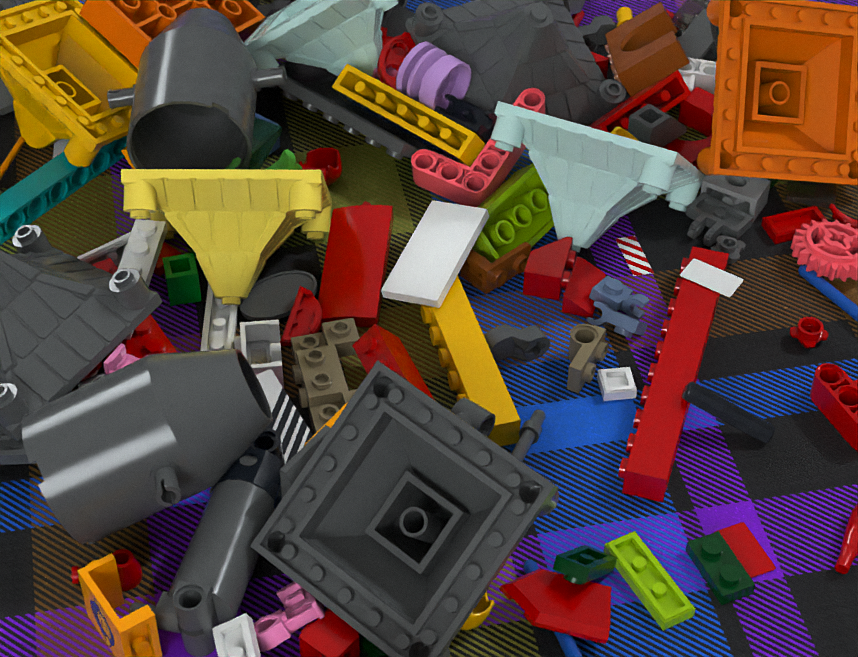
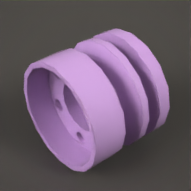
M427 41L422 42L410 50L399 67L396 77V89L432 110L436 106L446 109L449 101L445 99V94H451L457 99L463 100L471 82V69L468 64L452 55H447L445 51L437 48L435 45Z

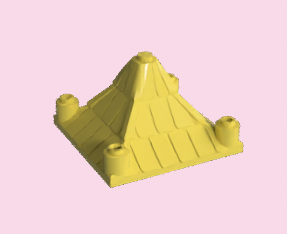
M121 169V183L124 185L123 211L130 213V218L133 219L150 218V220L166 221L167 234L165 239H174V234L179 233L196 253V258L215 298L222 299L221 304L240 305L241 299L248 297L266 265V260L295 233V228L301 226V233L307 234L306 239L323 240L325 239V234H329L332 199L322 170Z

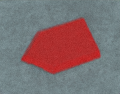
M544 569L534 570L500 586L499 590L509 600H515L524 610L523 616L533 626L602 644L607 643L611 615L610 586L590 581L582 585L565 580L563 574Z

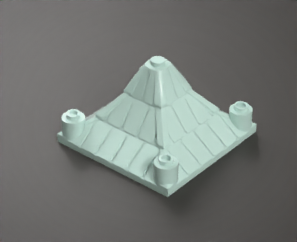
M296 0L267 17L244 44L252 55L258 70L276 68L279 66L276 59L286 58L290 62L326 68L327 71L336 76H339L346 64H349L372 77L383 49L381 25L384 12L397 5L398 1Z
M498 101L494 112L497 115V119L490 138L496 141L494 147L513 152L514 147L520 148L523 143L529 149V160L533 162L549 193L548 199L557 239L573 237L572 250L578 253L581 247L588 249L620 217L657 199V196L661 194H667L665 200L670 202L669 208L686 212L687 206L696 199L698 190L702 185V180L705 177L701 171L683 156L672 150Z

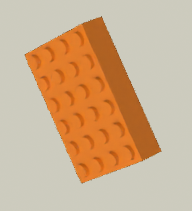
M86 0L79 12L93 28L102 34L112 46L116 47L137 68L146 46L180 14L187 10L208 8L220 12L231 21L243 42L249 38L266 18L248 0Z

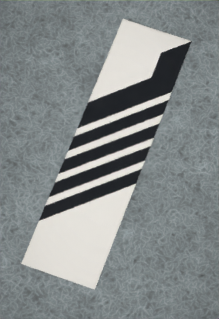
M269 369L256 376L265 393L273 418L266 428L273 429L279 433L286 464L304 447V444L313 434L272 369Z

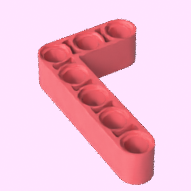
M528 88L520 93L513 105L545 114V95L537 88ZM489 139L471 167L434 151L421 149L416 151L411 157L413 181L419 187L460 205L478 207L501 186L526 146L522 143L520 148L514 147L513 152H508L494 147L496 141Z

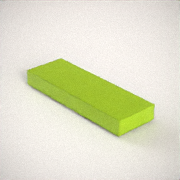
M635 531L604 544L603 552L617 558L615 568L663 631L694 617L695 607Z

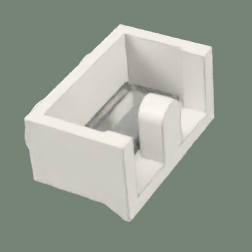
M279 320L240 322V336H234L235 349H239L243 353L256 375L272 369L284 388Z

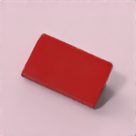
M579 256L576 258L563 295L562 312L593 318L596 309L593 306L595 301L590 299L589 296L592 288L603 280L606 274Z

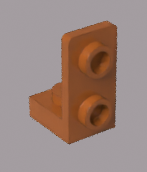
M524 242L492 263L486 257L471 249L461 268L460 276L484 294H488L495 288L501 287L515 275L525 271L531 245Z

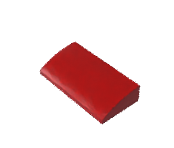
M356 205L333 209L318 298L322 308L321 323L354 318L356 327L371 328L374 324L379 325L383 297L381 289L385 283L394 221L393 206Z

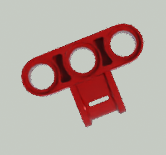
M821 364L814 373L810 398L847 443L858 451V379L853 381L842 368L835 364Z

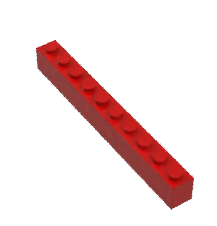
M692 246L689 258L683 257L680 274L692 259L700 260L726 271L729 254ZM677 277L673 294L677 296V299H670L667 316L671 317V319H664L661 338L665 339L664 341L658 340L654 359L658 360V362H651L647 382H651V386L644 385L640 405H644V409H637L633 428L637 429L636 434L630 433L628 437L626 453H630L629 459L622 458L618 478L624 479L622 493L662 503L690 403L681 397L682 392L689 382L696 383L720 297V293L686 278Z

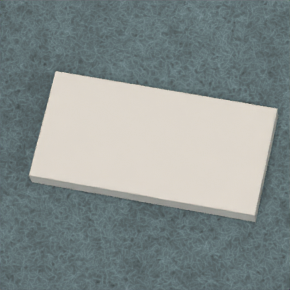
M432 200L381 289L383 298L440 308L489 218L488 210Z

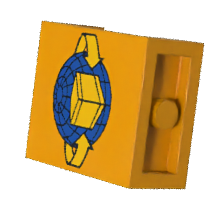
M111 553L99 560H94L87 566L77 570L87 615L114 656L163 657L155 614L148 604L120 619L113 610L124 604L118 569L113 554Z

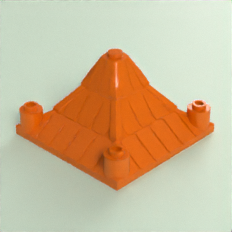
M711 0L706 10L707 17L713 25L719 28L715 74L716 85L714 89L711 146L705 147L698 154L697 166L699 170L708 176L724 175L830 183L836 186H858V6L808 0Z

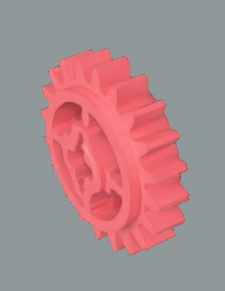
M822 219L820 223L811 220L810 226L803 223L801 229H796L790 249H793L792 257L798 258V265L805 264L807 265V272L814 270L817 273V277L825 276L830 281H833L834 278H840L843 282H846L849 277L855 281L858 280V229L852 228L850 223L842 224L838 220L828 222L826 219Z

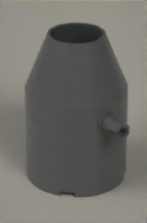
M194 8L180 14L146 46L140 58L136 84H133L131 88L108 90L107 99L111 109L132 106L126 146L128 156L135 169H225L231 164L233 158L236 157L241 159V163L235 169H248L252 154L257 91H261V88L287 85V75L284 66L258 70L252 55L226 16L212 9Z
M239 349L147 355L27 413L22 419L21 431L29 464L37 462L44 482L38 484L52 512L64 529L80 544L88 542L91 545L214 486L266 429L273 418L262 386L248 360Z

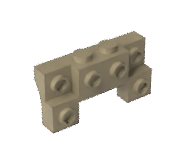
M354 318L322 323L321 333L291 338V351L295 365H292L293 380L295 385L301 384V388L298 389L301 408L307 407L314 434L349 402L357 389L348 390L339 357L356 354L352 345L360 337Z

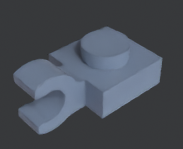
M606 276L596 284L589 296L595 302L605 303L615 311L620 309L628 316L637 320L643 317L645 312L636 305L643 308L649 303L648 297L640 293L632 295L634 290L610 276Z
M594 302L593 306L602 310V316L597 320L588 317L587 321L591 325L604 326L611 323L615 325L614 332L632 338L633 333L644 336L648 326L647 323L617 312L605 303Z

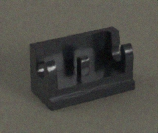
M445 94V99L449 101L448 107L444 109L436 106L434 111L476 133L483 142L487 143L491 138L497 115L464 100L457 99L451 94Z

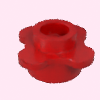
M814 317L801 318L797 327H791L789 332L791 337L797 338L806 348H814L817 342L827 340L829 335L826 330H823V323Z

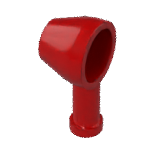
M119 549L114 551L112 554L116 560L122 591L131 590L142 580V567L129 550ZM72 566V584H79L80 580L77 570L83 567Z

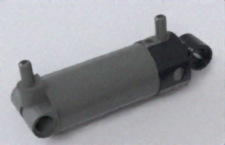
M266 428L221 479L211 487L209 500L169 591L162 592L157 606L148 604L155 614L157 628L181 633L185 650L192 656L203 657L215 650L216 645L212 628L236 618L261 555L250 545L275 510L274 501L281 483L280 469L285 465L279 433L273 429ZM133 602L130 605L129 614L147 604Z

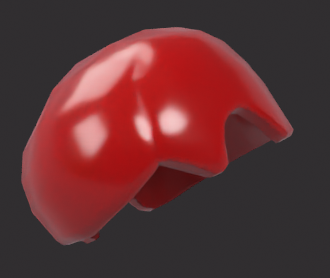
M331 147L310 150L306 154L305 163L299 162V165L303 167L326 168L327 186L335 183L342 174V161L339 150Z

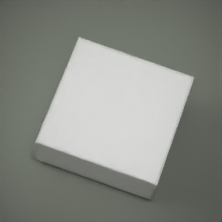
M630 367L598 370L597 380L603 401L636 398L637 389Z

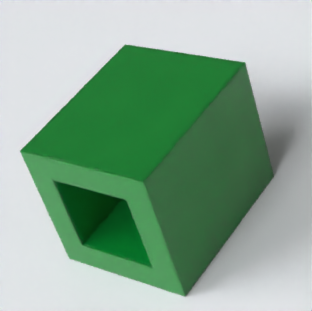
M194 253L163 257L170 306L202 301Z

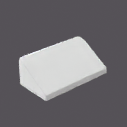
M131 232L77 258L91 265L111 258L117 266L120 264Z

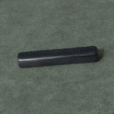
M689 382L683 389L681 396L683 400L763 443H767L773 437L775 427L772 424L695 382Z

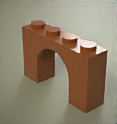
M662 2L655 4L605 34L607 44L604 47L608 53L607 57L611 63L610 67L614 73V80L622 83L630 97L690 63L686 52L675 35L677 33L676 27Z

